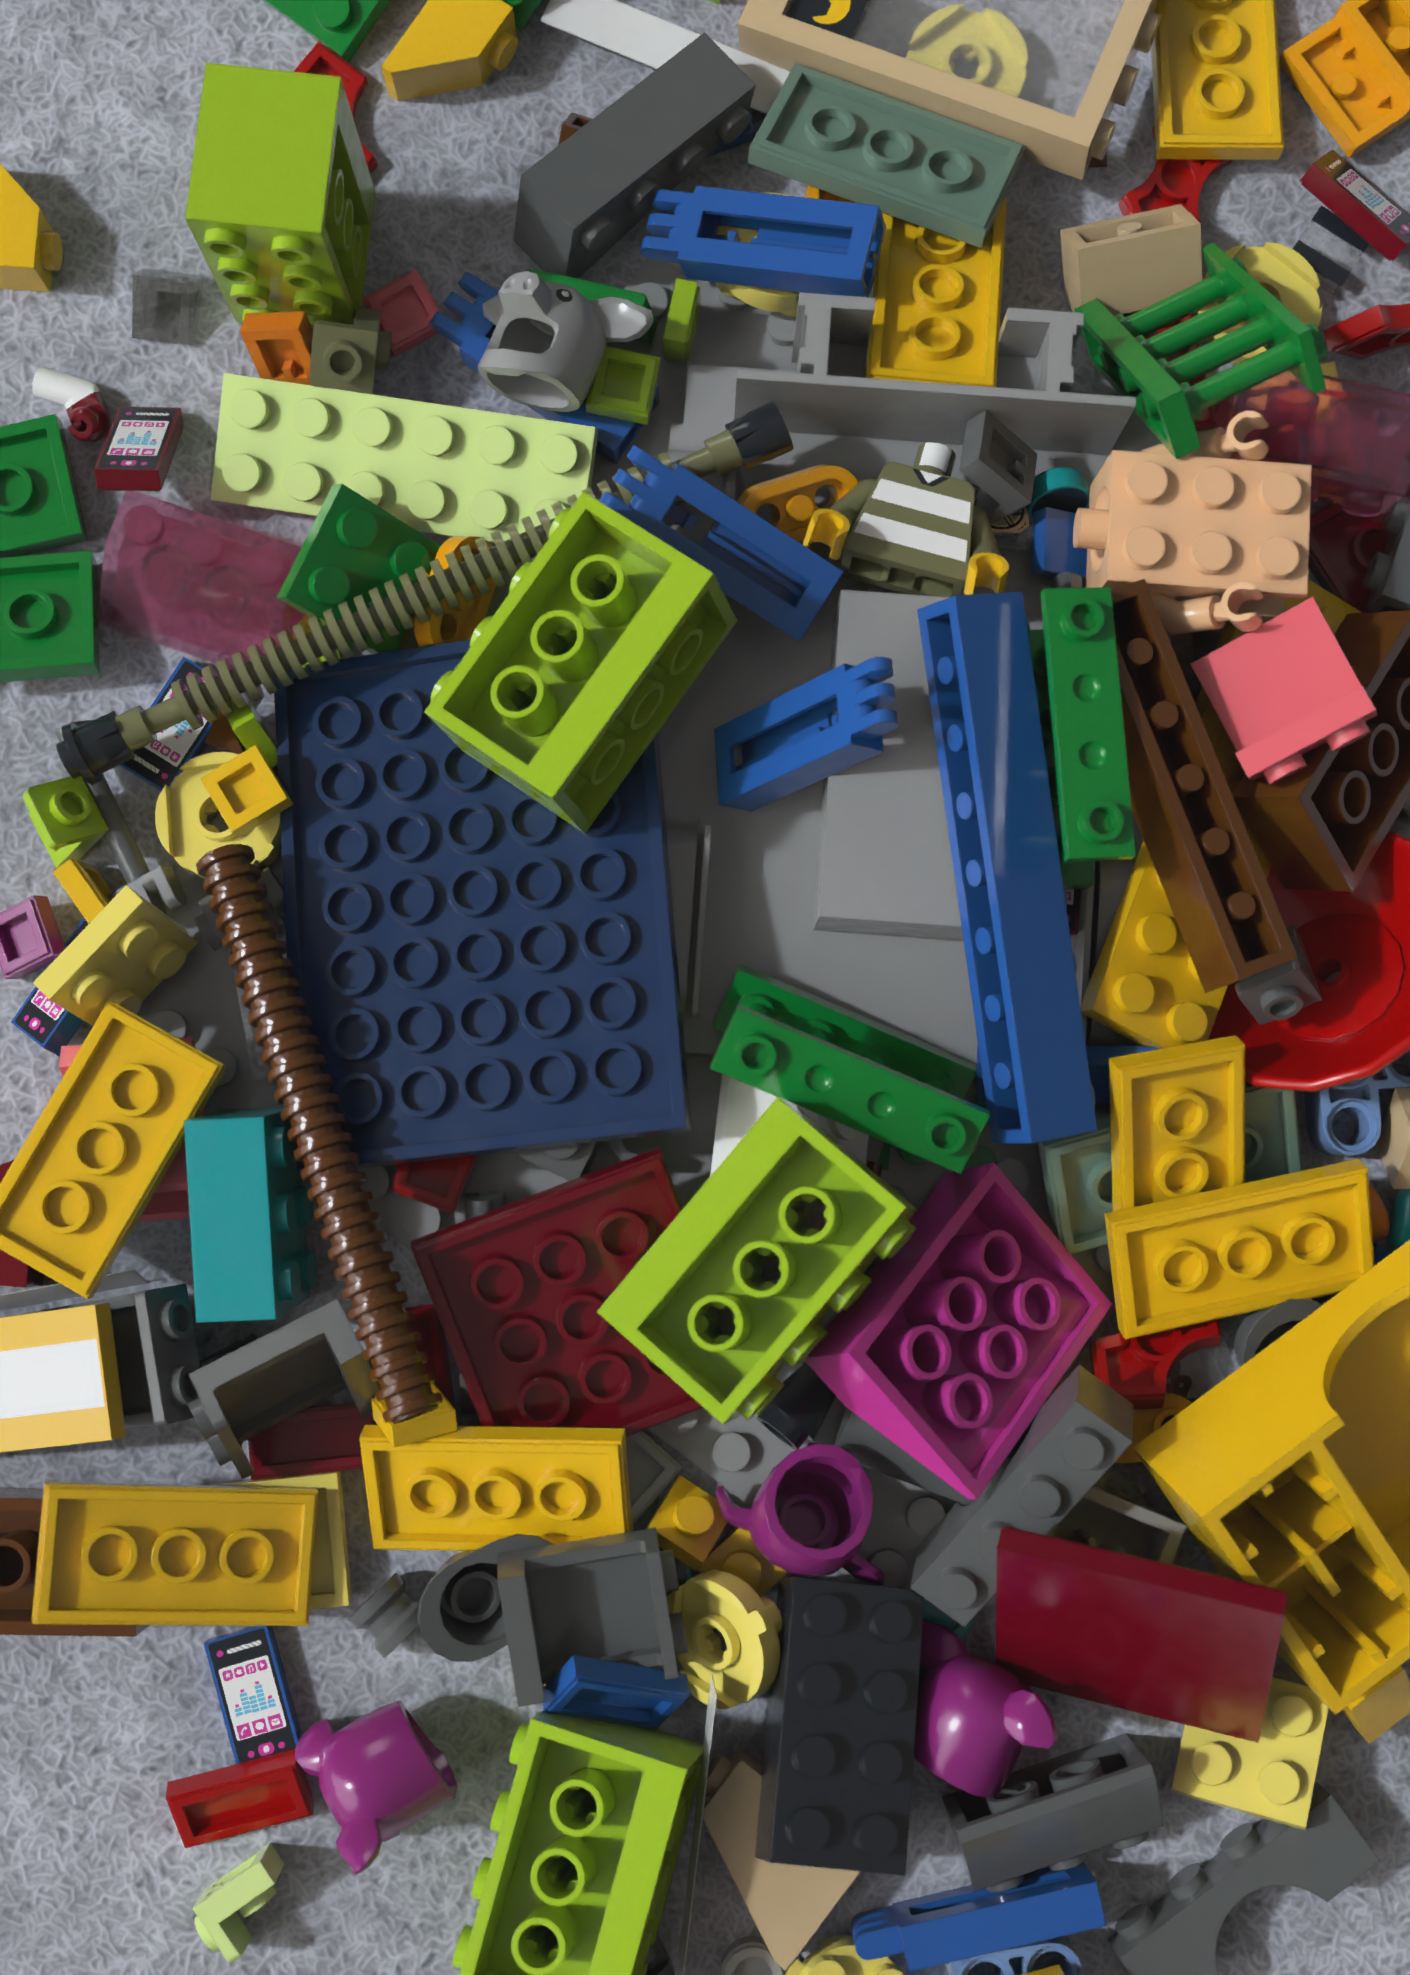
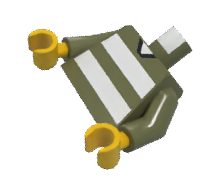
M926 442L919 446L913 467L897 462H888L883 466L877 479H863L829 509H819L813 512L802 544L809 548L813 542L825 543L831 547L829 557L834 560L839 559L844 546L840 570L843 571L841 577L910 595L952 597L961 595L963 587L965 595H973L975 587H988L996 593H1004L1009 570L1008 561L1000 556V550L987 513L974 505L975 486L968 481L951 477L956 454L949 447L934 442Z

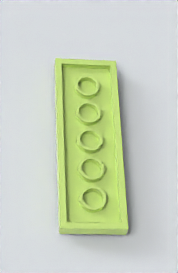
M224 373L211 500L317 516L332 485L344 484L417 531L447 536L484 537L488 542H494L490 533L499 530L503 540L506 541L511 538L505 526L514 523L519 534L526 532L521 522L522 518L530 516L534 527L541 524L536 514L537 511L545 509L551 520L556 517L551 507L552 504L560 501L563 509L569 507L567 497L575 494L578 499L582 490L588 487L591 488L599 428Z

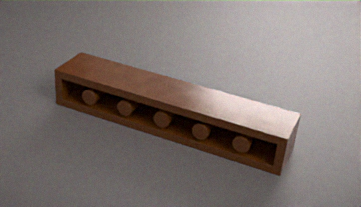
M1144 578L1111 589L1131 808L1204 992L1208 993L1298 957Z

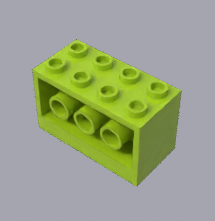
M206 62L185 220L236 322L242 324L246 313L305 311L312 329L318 320L353 325L356 308L362 307L376 193L341 77Z
M583 491L572 507L563 509L557 515L550 527L548 541L535 559L526 562L518 569L511 581L509 595L494 616L486 617L477 626L470 640V649L455 670L448 671L438 680L431 693V703L424 712L463 752L585 834L733 628L737 619L713 572Z
M777 1097L598 1309L597 1313L719 1422L725 1424L740 1416H743L748 1421L755 1414L759 1415L784 1387L785 1384L776 1377L784 1366L789 1363L794 1367L798 1362L803 1363L814 1347L827 1336L828 1332L820 1324L833 1309L838 1314L842 1310L847 1311L868 1288L872 1280L864 1272L879 1255L883 1260L887 1257L891 1259L911 1237L916 1227L908 1220L917 1209L797 1106ZM823 1201L826 1206L823 1215L827 1220L824 1228H811L808 1230L804 1224L807 1219L804 1213L806 1205L808 1203L819 1204ZM777 1255L780 1259L778 1269L782 1273L779 1281L765 1282L761 1275L763 1267L760 1264L763 1256ZM730 1308L735 1315L733 1322L736 1325L735 1332L723 1334L718 1326L720 1320L717 1314L719 1309Z
M543 1710L537 1712L531 1718L529 1724L522 1722L514 1737L509 1756V1762L518 1765L511 1791L504 1789L501 1792L491 1819L490 1829L499 1833L492 1859L489 1857L483 1858L472 1887L471 1897L480 1901L473 1926L467 1924L464 1926L453 1955L452 1966L461 1969L459 1975H647L650 1963L645 1965L650 1945H654L657 1939L699 1783L703 1744L658 1729L550 1714ZM587 1790L593 1795L594 1799L590 1797Z

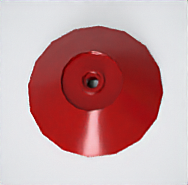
M1388 831L1353 892L1285 889L1274 868L1271 866L1266 880L1285 927L1293 925L1302 937L1323 1000L1302 1008L1300 1012L1290 1018L1273 1020L1260 1026L1238 997L1235 985L1241 980L1227 986L1208 1040L1236 1035L1245 1044V1081L1253 1086L1315 1092L1373 1076L1410 1050V840ZM1341 971L1334 980L1324 982L1331 974Z

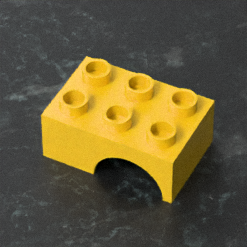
M1408 1240L1133 1447L1220 1576L1280 1589L1288 1593L1277 1653L1335 1715L1410 1658V1240Z

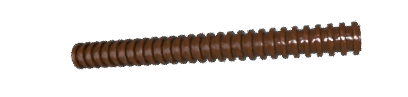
M225 845L206 853L197 862L196 868L199 875L207 877L203 881V889L206 894L213 895L209 901L211 912L220 915L215 920L218 931L226 933L222 938L223 948L233 953L228 958L231 969L239 971L235 976V983L237 988L245 989V993L241 996L242 1004L244 1007L252 1009V1012L248 1014V1021L250 1026L258 1027V1031L254 1034L256 1045L265 1047V1050L261 1053V1060L263 1064L271 1065L272 1069L267 1073L270 1084L278 1086V1089L274 1092L276 1103L284 1104L285 1106L280 1116L284 1123L291 1124L292 1128L287 1132L289 1142L297 1143L299 1147L294 1151V1157L297 1162H304L305 1168L301 1170L300 1175L303 1181L311 1183L312 1188L307 1191L309 1201H317L319 1207L314 1210V1216L316 1221H324L325 1228L321 1230L323 1241H330L332 1244V1248L328 1250L327 1254L330 1261L338 1262L339 1268L334 1271V1275L337 1281H344L346 1288L341 1291L344 1301L351 1300L353 1308L348 1311L350 1321H358L360 1327L355 1331L356 1340L364 1341L367 1349L363 1350L361 1354L364 1361L372 1362L374 1369L368 1375L371 1382L378 1381L381 1390L375 1394L377 1401H385L388 1410L382 1414L384 1422H392V1424L401 1423L437 1409L438 1404L442 1403L443 1398L440 1392L433 1393L431 1384L436 1381L434 1373H426L424 1364L429 1361L427 1352H419L417 1344L422 1340L420 1332H412L410 1327L415 1317L412 1311L405 1312L403 1304L408 1301L405 1291H398L396 1286L401 1281L399 1271H391L389 1266L394 1261L392 1251H384L382 1244L387 1241L385 1231H377L376 1224L380 1222L381 1218L377 1211H371L369 1208L374 1198L372 1192L363 1190L362 1185L367 1181L365 1172H357L355 1166L360 1163V1158L357 1152H350L349 1146L353 1143L352 1134L343 1132L342 1127L347 1121L345 1114L336 1112L335 1108L340 1104L338 1094L330 1093L329 1088L333 1085L332 1076L326 1073L323 1074L322 1069L327 1063L325 1056L316 1054L315 1050L320 1047L318 1036L310 1035L309 1033L313 1028L311 1017L303 1016L302 1012L307 1008L305 998L296 996V993L300 990V984L298 979L289 975L294 968L292 961L283 958V955L287 952L286 943L276 938L280 934V926L278 922L270 920L274 915V908L272 903L264 901L268 895L266 885L257 882L261 878V871L259 866L251 864L255 859V853L253 848L248 845Z

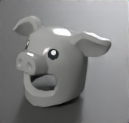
M530 271L515 273L503 283L498 292L499 294L483 303V315L496 328L478 364L479 374L497 393L517 403L556 412L577 410L587 397L599 371L607 342H629L640 338L650 329L653 323L652 310L627 299L606 297L589 301L571 286L554 282H543L537 274Z

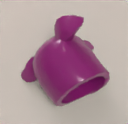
M809 1442L806 1447L789 1453L768 1474L755 1496L751 1509L740 1508L733 1503L724 1486L717 1487L715 1495L722 1516L731 1525L750 1532L754 1545L770 1563L790 1573L811 1578L834 1574L841 1568H844L861 1581L884 1585L885 1576L883 1572L857 1554L871 1523L873 1495L870 1479L857 1458L840 1446Z
M923 1618L920 1663L926 1668L927 1672L918 1690L914 1758L932 1773L963 1791L982 1797L997 1796L1006 1783L1023 1745L1050 1749L1058 1742L1055 1719L1047 1704L1028 1685L1022 1684L1011 1672L1001 1665L981 1657L969 1656L956 1633L943 1625Z
M402 1701L382 1706L354 1720L337 1732L333 1731L328 1719L321 1720L313 1724L300 1737L295 1748V1760L308 1774L319 1777V1787L325 1802L342 1829L336 1840L337 1848L343 1860L352 1867L355 1875L370 1867L379 1855L382 1842L400 1835V1830L413 1825L456 1798L458 1785L449 1762L418 1726Z

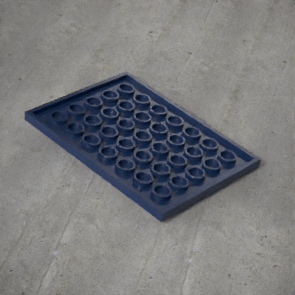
M470 640L339 659L340 662L332 666L327 661H324V670L315 673L310 665L306 664L309 677L299 680L294 671L291 670L294 684L286 688L282 685L279 678L276 677L279 691L274 693L278 779L293 802V805L280 812L287 959H290L294 966L293 971L289 975L299 981L300 990L296 993V996L305 998L307 1008L302 1012L303 1016H309L313 1021V1028L309 1033L310 1035L318 1036L320 1047L315 1050L316 1054L325 1056L327 1063L322 1069L323 1074L326 1073L332 1076L333 1085L329 1088L330 1093L338 1094L340 1104L335 1108L336 1112L345 1114L347 1121L342 1127L343 1132L352 1134L353 1143L349 1146L350 1152H357L360 1158V1163L355 1166L356 1169L692 1131L658 733L584 834L463 752L424 712L431 703L430 697L434 686L445 673L455 670L470 649ZM297 1162V1171L301 1172L305 1168L304 1162Z

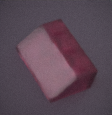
M1288 370L1215 405L1211 429L1222 427L1227 431L1228 424L1232 418L1244 411H1256L1264 417L1269 426L1263 430L1256 429L1249 432L1243 443H1248L1254 440H1263L1269 447L1268 453L1259 461L1311 465L1310 504L1322 500L1342 505V510L1351 515L1374 517L1380 513L1386 514L1406 493L1410 483V393L1323 375L1326 389L1313 394ZM1237 451L1232 452L1229 458L1245 460Z
M125 491L104 546L98 622L102 626L213 664L227 658L233 668H235L232 654L242 651L248 661H250L247 647L257 644L263 654H265L262 640L272 637L278 647H280L281 644L277 636L279 632L287 629L290 635L294 636L292 627L299 623L302 612L279 600L277 596L301 547L137 491Z

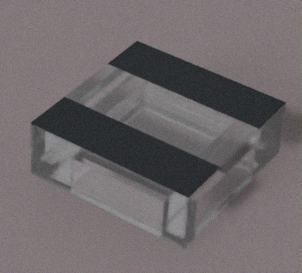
M1321 205L1293 247V250L1302 255L1313 267L1320 287L1335 296L1369 243L1336 214Z

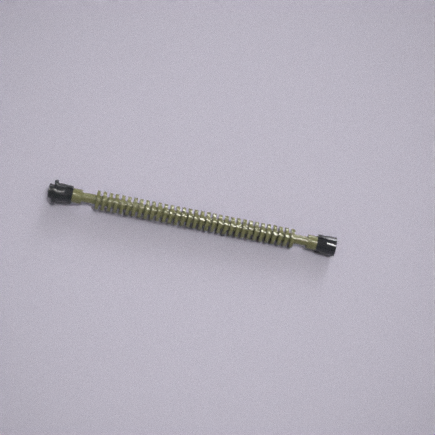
M771 401L748 412L745 416L726 424V431L704 440L705 448L674 463L680 464L700 478L713 472L723 476L742 466L748 470L765 461L773 460L790 452L794 448L786 424L777 406ZM666 451L657 455L661 463L669 468L672 466L673 462ZM636 466L627 469L628 474L641 482L644 480L645 476H641ZM606 480L597 483L601 494L598 498L595 497L590 487L581 491H584L598 501L606 491L620 497L626 505L629 504L634 496L632 492L615 481L613 482L616 489L611 491ZM575 494L566 498L569 507H572L577 500ZM679 497L677 501L680 503L685 500ZM560 501L551 505L557 517L563 510ZM541 509L536 512L541 523L540 525L534 527L530 516L521 519L526 532L519 534L515 524L512 523L505 526L511 539L504 541L499 530L490 533L496 545L489 548L484 537L475 540L480 551L479 554L474 555L469 544L460 547L465 559L462 562L458 561L453 551L445 554L449 565L447 569L443 568L438 558L429 562L434 573L430 577L422 565L414 569L419 580L415 584L407 572L399 576L404 588L400 591L392 579L384 583L388 594L385 598L379 588L375 587L369 590L373 602L370 605L364 595L360 594L353 598L357 607L355 612L348 601H345L338 605L342 615L340 619L335 611L330 608L323 612L327 623L325 626L319 617L315 615L308 619L312 631L310 633L304 624L300 622L292 627L296 636L295 640L289 631L285 629L277 634L281 644L280 647H278L272 637H268L262 640L265 654H263L257 644H253L247 647L250 661H248L242 651L232 654L235 668H233L227 658L216 662L220 675H218L212 665L201 669L204 682L196 672L186 676L188 687L181 679L171 683L174 696L146 710L139 705L120 715L112 711L81 726H77L73 722L61 728L64 741L56 744L58 755L73 779L83 776L89 784L94 785L102 781V773L135 758L133 751L157 741L156 733L184 720H187L191 728L196 730L204 726L202 715L209 723L219 719L216 705L221 713L226 716L234 712L231 698L237 707L241 709L249 705L246 691L255 702L264 698L261 684H263L270 695L279 691L276 677L279 678L282 685L286 688L294 684L291 670L294 671L299 680H303L309 677L306 663H309L312 670L318 673L324 670L321 656L325 657L330 666L340 662L336 652L338 648L345 659L354 656L355 653L351 645L353 641L360 652L370 648L366 638L368 634H370L376 645L385 641L381 631L383 627H385L391 638L399 635L400 632L395 621L400 620L407 631L415 627L410 614L416 613L421 624L430 620L425 608L427 606H431L435 615L439 616L445 613L440 601L446 598L451 609L460 606L455 594L459 591L462 592L466 602L475 599L470 587L474 584H477L482 595L490 592V588L485 580L489 577H492L497 588L505 585L501 572L507 569L511 579H513L518 571L516 568L517 564L521 562L525 564L532 561L531 558L536 556L548 541L549 530L555 518L550 520L545 509Z

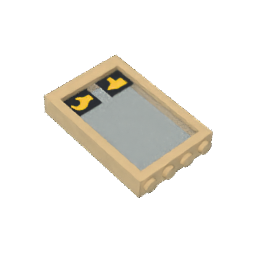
M748 0L738 22L739 51L790 72L794 64L797 63L1026 146L1023 160L1083 180L1092 157L1103 160L1108 150L1116 126V122L1108 119L1115 104L1126 106L1139 71L1138 68L1131 66L1137 51L1148 54L1156 36L1161 15L1154 13L1159 0Z

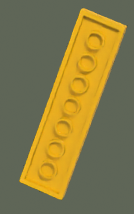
M1309 579L1308 595L1304 599L1284 597V612L1313 597L1333 634H1335L1347 614L1362 613ZM1227 621L1216 650L1247 632L1239 630L1230 621ZM1201 687L1195 704L1233 795L1246 773L1235 754L1237 750L1205 690ZM1240 813L1267 879L1272 865ZM1143 840L1080 1006L1081 1013L1141 1046H1153L1162 1049L1206 1041L1209 1039L1228 985L1208 993L1204 992Z

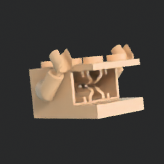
M1256 411L1238 413L1228 424L1227 431L1222 427L1197 432L1201 448L1178 459L1162 443L1140 452L1112 450L1090 485L1089 508H1078L1074 519L1073 546L1074 548L1087 549L1086 588L1111 587V589L1145 578L1165 630L1170 635L1220 629L1225 621H1230L1241 631L1251 632L1257 630L1262 623L1284 613V597L1304 599L1308 595L1311 465L1259 461L1268 453L1269 447L1263 440L1243 443L1244 438L1249 432L1256 429L1263 430L1269 426L1264 417ZM1237 451L1245 460L1229 458L1232 452Z

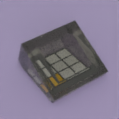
M147 268L132 275V338L194 345L204 287V276Z

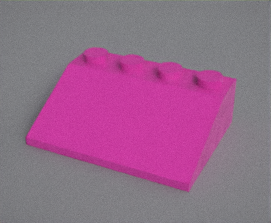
M995 1163L963 1169L961 1174L955 1171L945 1174L909 1222L916 1227L911 1237L891 1259L888 1257L884 1260L882 1258L879 1259L867 1275L872 1280L871 1284L847 1311L842 1310L835 1316L825 1329L828 1332L827 1336L814 1347L805 1360L848 1409L969 1500H977L1112 1306L1110 1300Z

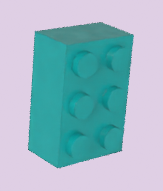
M285 1106L223 1109L184 1120L196 1323L274 1320L310 1298L309 1290L314 1289L316 1286L317 1259L313 1250H307L306 1225H310L312 1222L314 1202L309 1201L307 1195L310 1186H303L301 1172L297 1171V1161L294 1157L296 1143L289 1142L287 1132L292 1128L291 1124L284 1123L280 1116Z

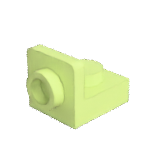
M271 1843L205 1888L193 1907V1911L197 1915L195 1917V1926L200 1938L211 1951L217 1952L220 1950L230 1964L243 1955L252 1938L236 1911L238 1910L242 1917L245 1918L264 1906L277 1893L273 1885L276 1883L285 1864Z

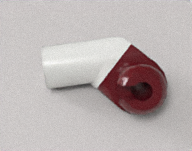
M40 366L37 369L32 383L33 395L65 406L71 423L68 429L77 440L82 442L101 440L108 432L110 414L99 387L92 381L51 368Z

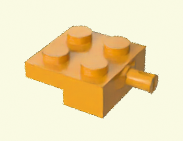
M1348 0L1340 5L1333 19L1284 50L1279 60L1281 68L1348 159L1410 119V0Z

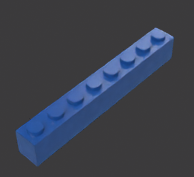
M1022 592L952 596L917 609L986 1105L987 1110L990 1112L988 1119L992 1143H1036L1097 1131L1094 1110L1096 1097L1090 1081L1085 1045L1086 1026L1081 1016L1076 981L1077 961L1071 945L1066 909L1068 897L1062 881L1057 845L1058 826L1053 816L1048 781L1049 761L1043 745L1038 709L1040 697L1034 680L1029 645L1030 625L1025 616Z

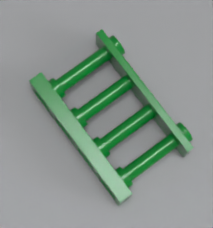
M1213 242L1201 248L1210 277L1128 317H1124L1122 313L1114 316L1097 298L1074 309L1075 312L1084 313V325L1081 332L1092 364L1120 396L1136 397L1134 412L1176 459L1201 448L1194 422L1202 419L1201 411L1289 370L1313 394L1326 389L1320 362L1327 359V350L1316 325L1313 322L1307 324L1302 322L1248 274L1245 265L1239 257L1231 259ZM1216 302L1219 304L1148 339L1144 338ZM1238 324L1242 326L1170 362L1165 360ZM1261 347L1266 349V351L1195 385L1190 386L1188 382Z
M1111 587L1045 588L1040 593L1043 629L1030 630L1029 645L1034 680L1040 697L1038 709L1043 745L1049 761L1048 781L1053 816L1058 826L1057 845L1061 874L1066 890L1088 889L1095 884L1093 861L1126 860L1136 857Z
M738 964L713 1018L712 1028L725 1034L713 1057L710 1069L961 1174L990 1116L989 1110L964 1100L977 1073L975 1063L745 965Z

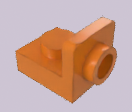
M306 312L246 313L239 331L260 378L311 385L309 378L313 329Z

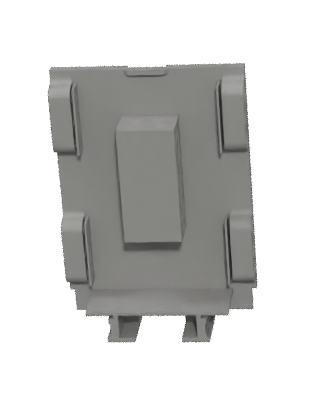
M799 292L791 362L797 363V371L688 364L683 424L671 423L667 453L672 462H675L705 448L704 440L726 431V424L773 401L786 424L794 449L748 470L742 466L723 476L713 472L701 478L737 502L740 495L755 484L820 464L842 467L852 473L856 479H877L883 466L888 462H897L913 467L919 446L926 442L940 443L952 449L956 454V460L951 477L970 482L967 476L959 470L966 422L985 410L990 412L1038 454L1035 476L1046 470L1058 467L1077 469L1085 475L1089 491L1092 481L1112 450L1140 452L1160 444V440L1134 412L1136 397L1070 391L1074 383V367H1071L1072 350L1084 325V313L1008 307L999 331L996 387L865 378L867 345L875 311V298ZM825 485L818 488L815 493V503L821 509L828 504L830 499L829 489ZM676 501V504L697 516V521L690 532L668 518L663 523L699 545L714 519L687 501L680 503ZM764 504L759 507L756 515L768 523L771 521L772 511L768 504ZM1028 515L1029 526L1021 533H993L1000 550V556L1004 557L1009 564L1004 593L1022 592L1025 616L1028 619L1030 630L1043 629L1040 593L1045 588H1052V579L1031 575L1033 521ZM821 542L810 544L808 549L840 569L844 546L839 559L834 560L829 557L830 546ZM840 576L801 640L797 641L724 594L737 622L658 731L685 1054L715 1055L725 1033L712 1028L713 1018L740 963L973 1062L977 1068V1033L917 609L950 597L904 594ZM975 587L973 595L996 592L988 587ZM1167 633L1169 640L1171 642V635ZM874 657H888L892 659L893 676L880 683H891L895 686L896 701L882 709L897 711L898 727L882 735L884 752L752 812L719 805L715 728L844 663L856 666ZM742 744L734 747L735 767L743 763ZM1133 812L1136 857L1126 860L1093 861L1095 884L1088 889H1080L1078 934L1070 936L1072 950L1077 961L1076 981L1080 1006L1144 840ZM1081 1013L1086 1026L1085 1045L1141 1046Z

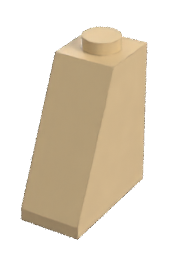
M739 1746L729 1760L720 1754L708 1767L702 1819L775 1963L786 1971L861 1871L769 1863L755 1857L763 1764Z

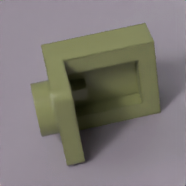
M357 307L353 325L323 320L315 322L309 378L311 385L373 394L376 369L388 371L392 332L380 331L382 310Z

